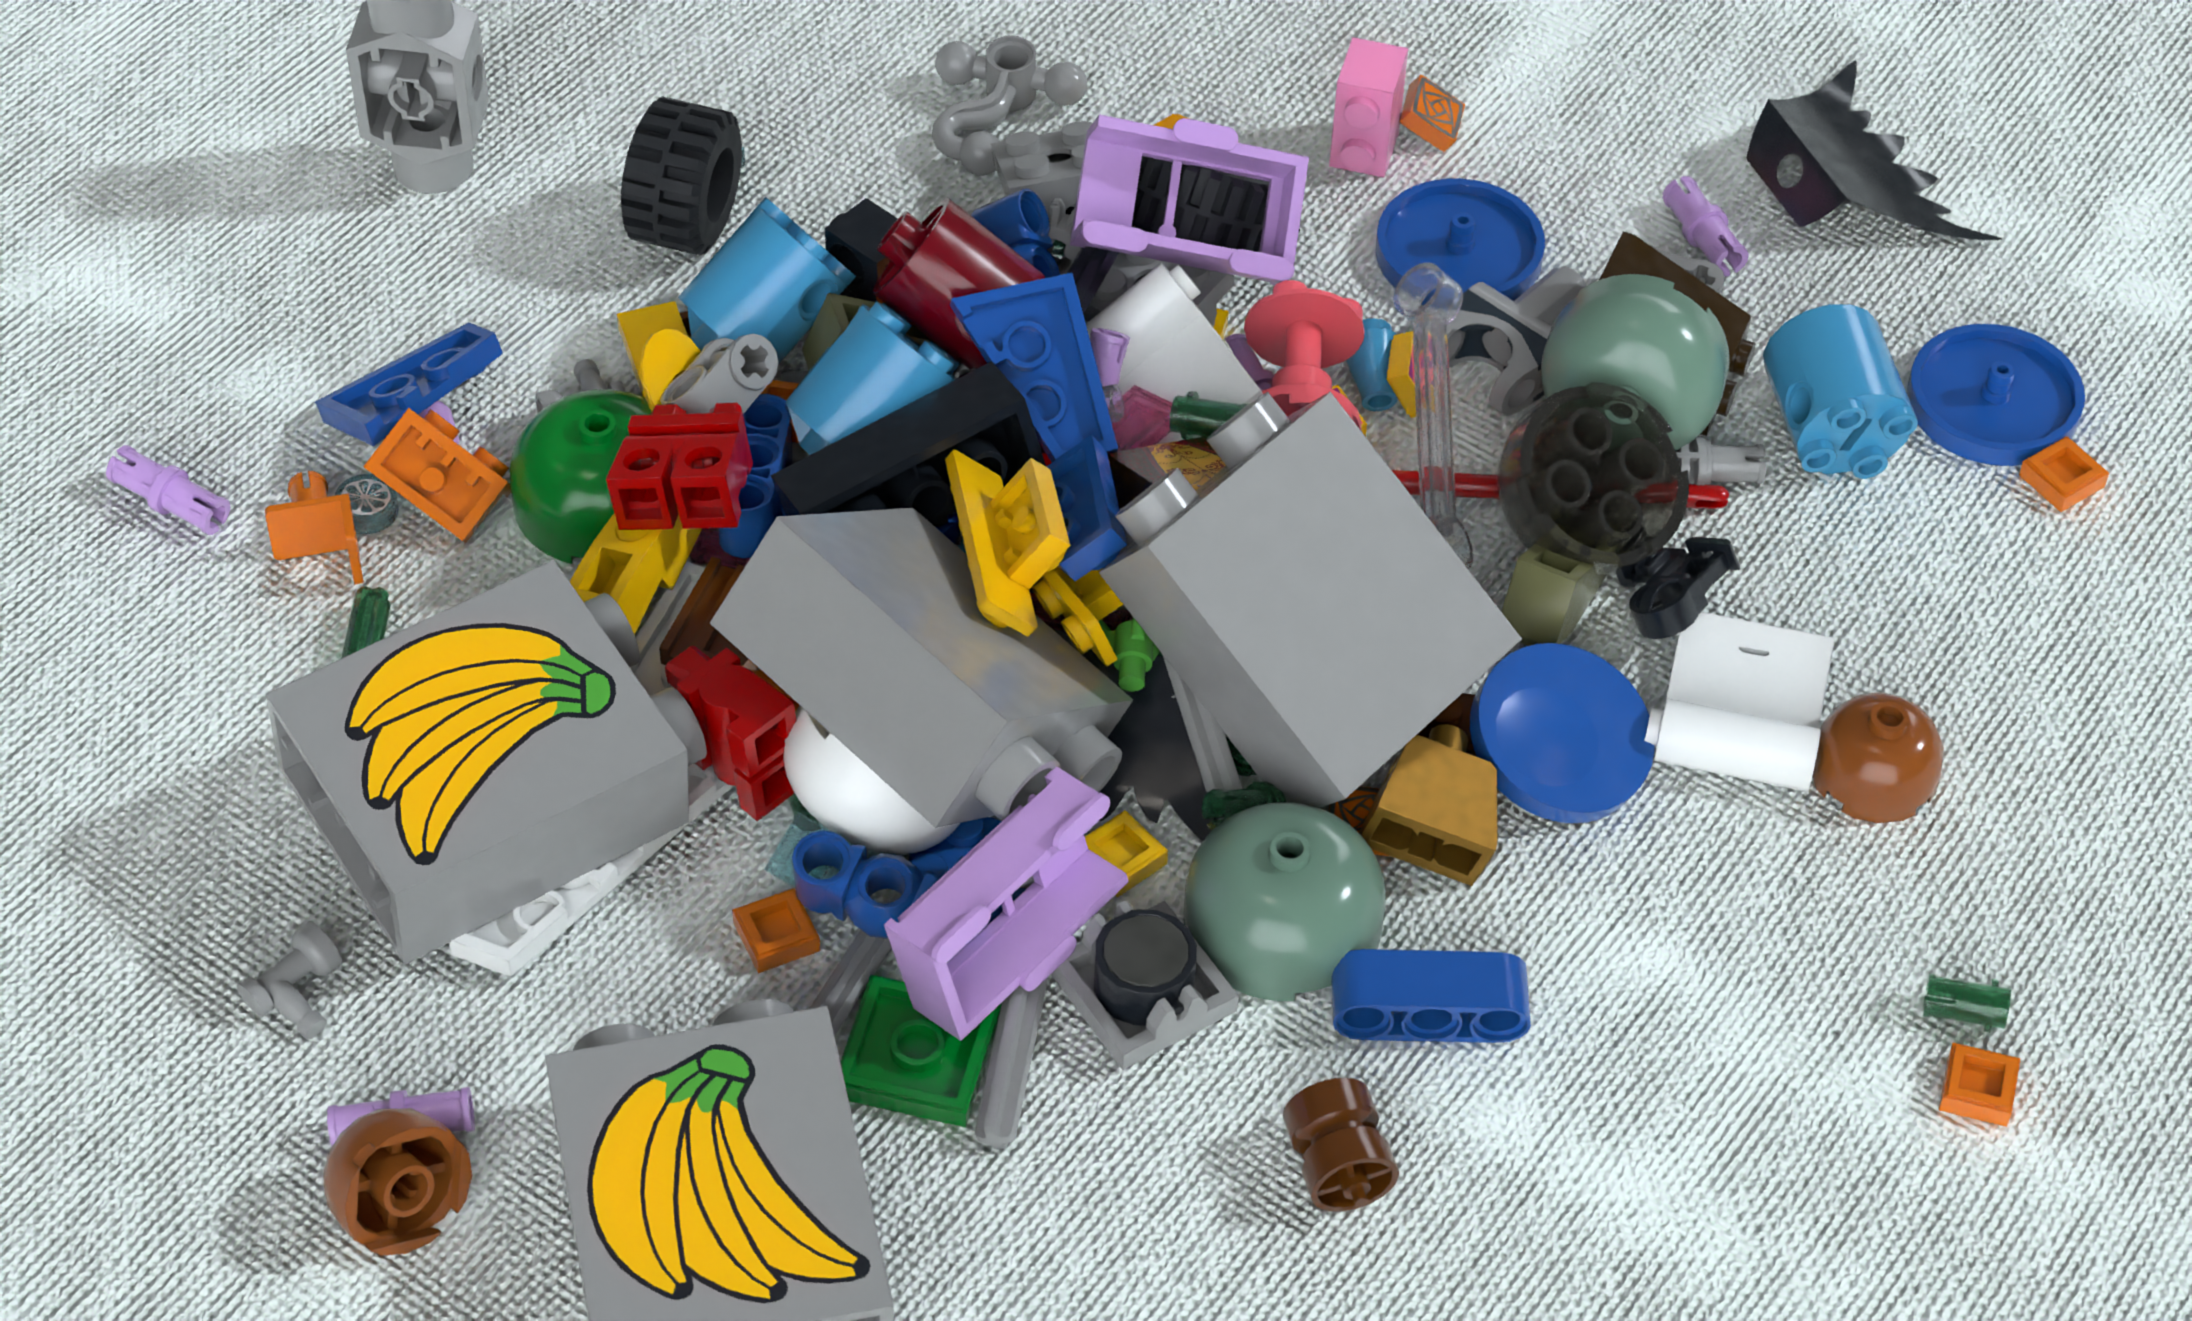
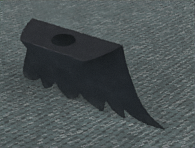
M1855 60L1829 83L1808 95L1791 99L1767 100L1752 134L1746 160L1798 227L1807 226L1820 220L1843 202L1850 200L1905 224L1933 233L1982 241L2002 240L2000 237L1967 229L1934 215L1951 213V210L1914 192L1930 187L1938 180L1937 177L1926 171L1891 162L1901 152L1905 138L1901 135L1875 134L1863 131L1870 122L1871 112L1868 110H1849L1856 81L1857 62ZM1795 154L1800 157L1803 163V173L1795 186L1785 188L1780 185L1777 179V169L1785 156Z
M1053 629L1058 635H1060L1066 642H1068L1074 649L1078 651V649L1074 646L1066 632ZM1092 649L1081 654L1133 699L1108 736V739L1121 749L1122 758L1113 776L1099 792L1110 798V807L1099 821H1104L1115 811L1128 789L1133 786L1139 806L1150 821L1158 823L1164 801L1168 800L1185 825L1200 840L1204 841L1216 825L1176 697L1172 698L1175 693L1163 656L1157 655L1152 662L1151 669L1145 673L1144 687L1139 691L1131 692L1119 686V670L1115 668L1114 663L1106 667Z

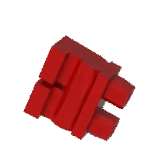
M737 402L716 403L709 413L686 414V410L680 408L677 404L655 405L650 415H632L627 426L630 436H626L606 477L618 529H674L678 514L682 529L737 528L741 516L738 499L741 488H744L747 475H750L753 466L741 406Z
M690 646L669 661L664 667L667 682L679 691L691 707L701 727L706 743V757L694 764L703 771L713 764L714 773L719 780L728 785L736 786L740 808L758 822L795 794L787 778L783 759L785 739L789 736L797 721L794 702L750 669L741 666L740 657L727 647L713 658H710L696 646Z

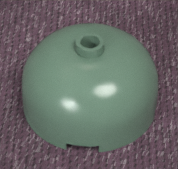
M1624 274L1604 278L1579 290L1577 297L1570 301L1557 316L1556 320H1554L1544 347L1541 362L1542 388L1549 409L1556 421L1570 437L1593 452L1598 450L1618 459H1631L1632 456L1638 454L1676 452L1695 440L1712 421L1717 412L1729 372L1730 359L1727 339L1718 319L1708 307L1704 311L1691 298L1673 289L1675 283L1659 277L1640 274Z
M1275 802L1261 804L1242 810L1224 820L1206 836L1198 847L1187 873L1183 921L1184 925L1189 928L1193 938L1233 989L1265 1000L1292 1002L1295 1001V994L1307 993L1332 986L1331 976L1334 968L1349 951L1378 949L1386 904L1383 874L1374 852L1365 839L1352 826L1336 815L1301 803Z

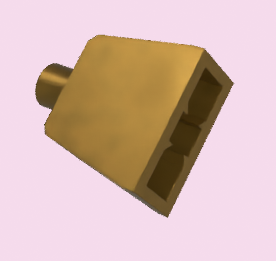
M1438 725L1430 731L1429 739L1416 735L1402 747L1385 776L1359 834L1365 839L1371 849L1473 886L1497 848V769L1491 762L1466 753L1468 736L1462 729L1453 725Z

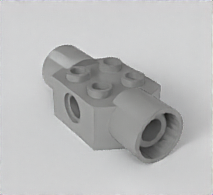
M367 0L362 2L346 47L359 135L361 138L391 152L394 175L398 182L407 189L424 194L450 191L463 184L473 171L472 149L475 148L489 104L478 13L452 0Z

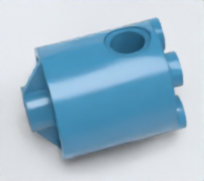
M765 197L678 298L687 306L691 339L701 351L712 340L720 338L735 340L739 336L757 334L764 336L772 343L777 353L779 365L811 329L827 294L840 295L856 276Z
M876 301L871 308L862 304L846 330L826 349L786 400L799 445L809 455L958 379L953 373L960 363L936 343L924 341L920 346L906 335L912 324L884 302L880 304Z
M1828 304L1804 311L1790 319L1769 338L1763 352L1764 368L1802 468L1807 472H1820L1824 474L1852 471L1853 475L1860 479H1868L1882 473L1887 468V458L1891 457L1908 441L1911 433L1918 426V420L1877 320L1868 310L1851 304Z

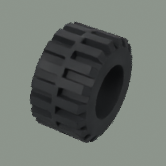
M664 96L659 97L657 101L654 100L649 106L632 137L622 176V219L624 229L631 240L699 256L706 254L715 244L730 216L741 171V134L736 116H733L732 112Z
M1142 156L1132 220L1136 228L1157 234L1158 229L1163 225L1172 162ZM1182 164L1173 227L1176 229L1175 237L1236 250L1245 249L1259 252L1269 182L1219 172L1200 166Z

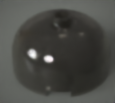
M1591 382L1586 386L1567 388L1541 401L1526 412L1515 424L1503 445L1497 471L1499 501L1512 532L1527 550L1536 544L1564 557L1594 564L1598 575L1620 571L1656 553L1667 544L1679 528L1687 507L1689 494L1688 470L1681 472L1676 451L1667 435L1673 431L1663 416L1647 401L1627 389L1607 383ZM1604 410H1610L1618 417L1628 418L1632 423H1614L1606 416ZM1557 524L1564 526L1566 532L1561 530ZM1618 545V547L1616 548V550H1615L1614 552H1608V551H1602V550H1597V549H1595V548H1599V549H1610V548H1612V547Z

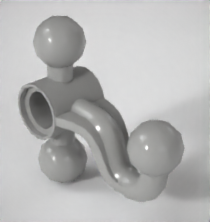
M1007 35L995 39L987 47L986 57L978 56L972 46L962 41L949 42L943 45L937 52L935 67L938 75L943 81L951 85L966 84L973 78L986 80L987 96L951 105L934 122L932 139L940 152L949 158L961 161V164L968 172L976 176L989 175L996 171L993 164L991 143L1000 142L999 139L987 131L973 132L966 136V138H960L954 133L960 130L989 129L1000 125L1005 120L1009 111H1018L1030 106L1036 98V90L1045 91L1048 98L1060 106L1074 105L1081 101L1086 94L1088 87L1086 74L1080 66L1070 61L1057 63L1051 66L1050 69L1036 67V50L1033 44L1019 36Z

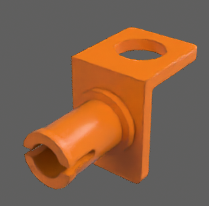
M308 471L310 487L304 488L302 472L297 473L288 483V494L291 502L271 505L265 509L274 558L276 560H284L348 549L354 585L363 584L359 546L349 493L328 496L326 478L314 471Z

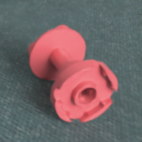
M1286 280L1277 283L1273 287L1272 295L1260 299L1250 308L1244 322V331L1249 346L1264 360L1284 367L1274 374L1271 388L1262 392H1269L1286 416H1289L1331 391L1361 430L1358 409L1346 396L1332 389V380L1322 369L1346 361L1361 347L1365 334L1362 306L1350 298H1342L1324 290L1307 288L1305 284L1299 281Z

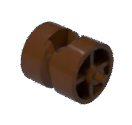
M1353 1078L1328 1079L1306 1087L1289 1100L1283 1110V1120L1293 1148L1304 1159L1302 1174L1315 1206L1332 1212L1354 1210L1377 1201L1394 1187L1399 1178V1170L1388 1141L1376 1129L1379 1116L1366 1084Z

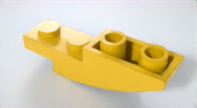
M613 514L579 563L570 583L583 602L602 593L610 595L625 614L635 635L657 587L673 590L702 528L682 529L678 514L674 529L619 530L615 514Z

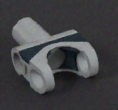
M1569 267L1553 268L1515 301H1512L1486 283L1478 282L1454 300L1437 319L1425 339L1423 349L1435 370H1442L1447 366L1452 368L1459 363L1468 361L1485 362L1496 367L1501 374L1491 389L1489 404L1505 415H1513L1544 396L1541 362L1552 324L1565 306L1577 297L1579 290L1586 287L1585 281L1581 275Z

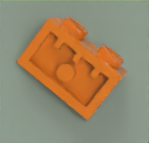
M408 408L363 467L466 544L503 495L508 498L511 494L510 483L502 478L509 470V467L481 446L478 447L473 455L453 441L460 431L430 409L422 418Z

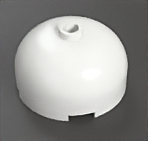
M799 705L795 711L797 721L789 736L785 739L783 753L785 771L789 783L801 804L827 830L837 833L854 845L866 846L867 850L893 855H906L927 850L945 840L956 830L960 823L935 828Z

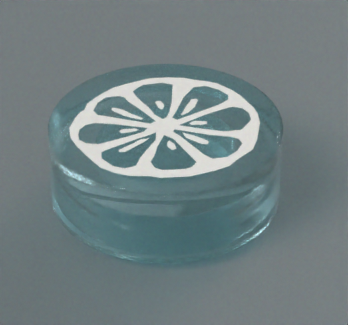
M360 474L353 476L337 488L335 495L349 493L357 534L380 532L388 528L396 520L399 513L397 492L375 475Z

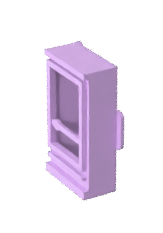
M1099 114L1088 128L1086 134L1070 245L1082 248L1089 246L1270 282V285H1276L1279 282L1289 280L1294 275V262L1309 157L1238 143V135L1234 129L1188 118L1178 120L1173 129ZM1142 156L1172 162L1164 222L1158 229L1157 234L1132 227ZM1182 164L1200 166L1219 172L1269 182L1259 252L1245 249L1236 250L1175 237L1176 229L1173 227Z
M1059 767L1051 770L1045 776L1047 786L1039 794H1031L1026 806L1022 807L1019 805L905 910L898 917L899 923L891 918L884 924L913 1008L960 1041L1017 987L1021 986L1026 991H1033L1050 976L1075 950L1077 941L1072 935L1129 882L1127 873L1088 849L1084 836L1107 813L1110 807V798L1092 789ZM1033 875L1034 883L1013 901L1011 895ZM1002 905L1003 912L986 927L991 913Z

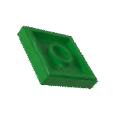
M870 975L840 1061L849 1102L966 1128L994 1043L1002 1003L960 1041L913 1008L903 981Z

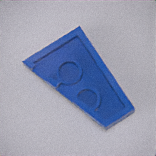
M1072 272L951 299L950 307L987 363L992 361L1025 398L1038 442L1051 462H1054L1091 434L1107 453L1118 451L1116 437Z
M468 322L315 401L323 423L369 445L375 446L386 438L408 408L420 414L467 379L482 373L486 366L500 357L503 352L495 332Z
M1092 434L1047 466V468L1051 469L1070 546L1058 567L1075 582L1091 570L1105 568L1118 556L1120 550L1127 546L1124 527L1115 517L1120 509L1107 451Z

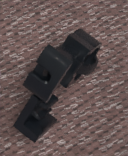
M1641 529L1611 560L1621 586L1635 587L1638 583H1645L1634 592L1629 600L1630 611L1643 637L1663 639L1674 636L1686 630L1695 622L1701 611L1708 605L1705 594L1709 588L1728 570H1740V564L1730 540L1692 537L1685 541L1689 552L1686 553L1685 549L1656 547L1649 529Z

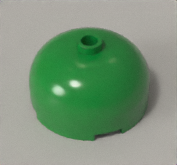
M593 389L573 393L543 408L530 420L520 434L513 449L509 470L513 511L517 524L524 536L545 554L569 564L573 563L574 557L583 558L594 539L614 514L606 477L626 436H630L627 426L631 416L650 415L652 412L645 397L614 389Z

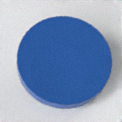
M1447 178L1415 185L1397 195L1386 206L1377 227L1375 252L1382 274L1397 291L1423 306L1445 311L1454 300L1478 282L1486 283L1512 301H1515L1533 286L1539 277L1544 257L1545 236L1542 225L1533 210L1509 191L1482 181Z
M1998 324L1964 325L1946 330L1933 337L1920 349L1915 357L1907 386V395L1918 420V425L1929 438L1944 449L1960 457L1978 463L1997 466L2022 465L2025 459L2062 438L2068 436L2072 439L2077 431L2085 404L2083 381L2076 367L2064 353L2035 334Z
M1557 643L1535 644L1518 649L1503 658L1491 670L1474 696L1470 712V734L1476 756L1491 762L1497 769V788L1501 793L1522 809L1541 818L1555 822L1577 824L1596 821L1611 815L1625 805L1642 786L1650 772L1654 759L1655 745L1645 741L1650 715L1639 693L1630 681L1614 666L1584 649Z

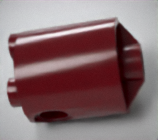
M947 197L934 207L921 222L906 211L889 228L876 249L890 261L877 280L873 293L967 369L971 370L973 368L977 369L987 364V362L950 307L951 299L1044 279L1045 276Z

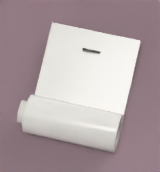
M1160 263L1086 323L1089 338L1092 328L1109 329L1130 337L1117 387L1122 391L1119 405H1113L1110 417L1117 445L1121 451L1211 435L1232 416L1264 394L1194 303L1193 299L1201 291L1179 264L1169 271L1163 263Z
M1701 612L1691 626L1679 633L1664 710L1651 708L1645 741L1655 745L1654 761L1808 792L1821 733L1819 724L1834 638Z

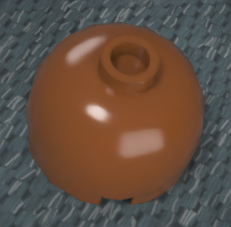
M1883 692L1860 694L1837 706L1820 727V740L1812 778L1816 789L1824 798L1828 791L1834 799L1843 803L1841 812L1852 818L1874 823L1904 821L1915 815L1917 807L1926 803L1927 800L1929 804L1936 795L1941 778L1944 746L1933 720L1917 704L1902 696Z
M412 1108L378 1109L357 1118L338 1136L328 1152L323 1172L327 1206L336 1220L354 1241L363 1244L370 1251L381 1256L407 1254L431 1243L442 1232L438 1228H432V1226L443 1220L450 1208L457 1214L466 1202L472 1179L470 1156L464 1145L443 1123Z

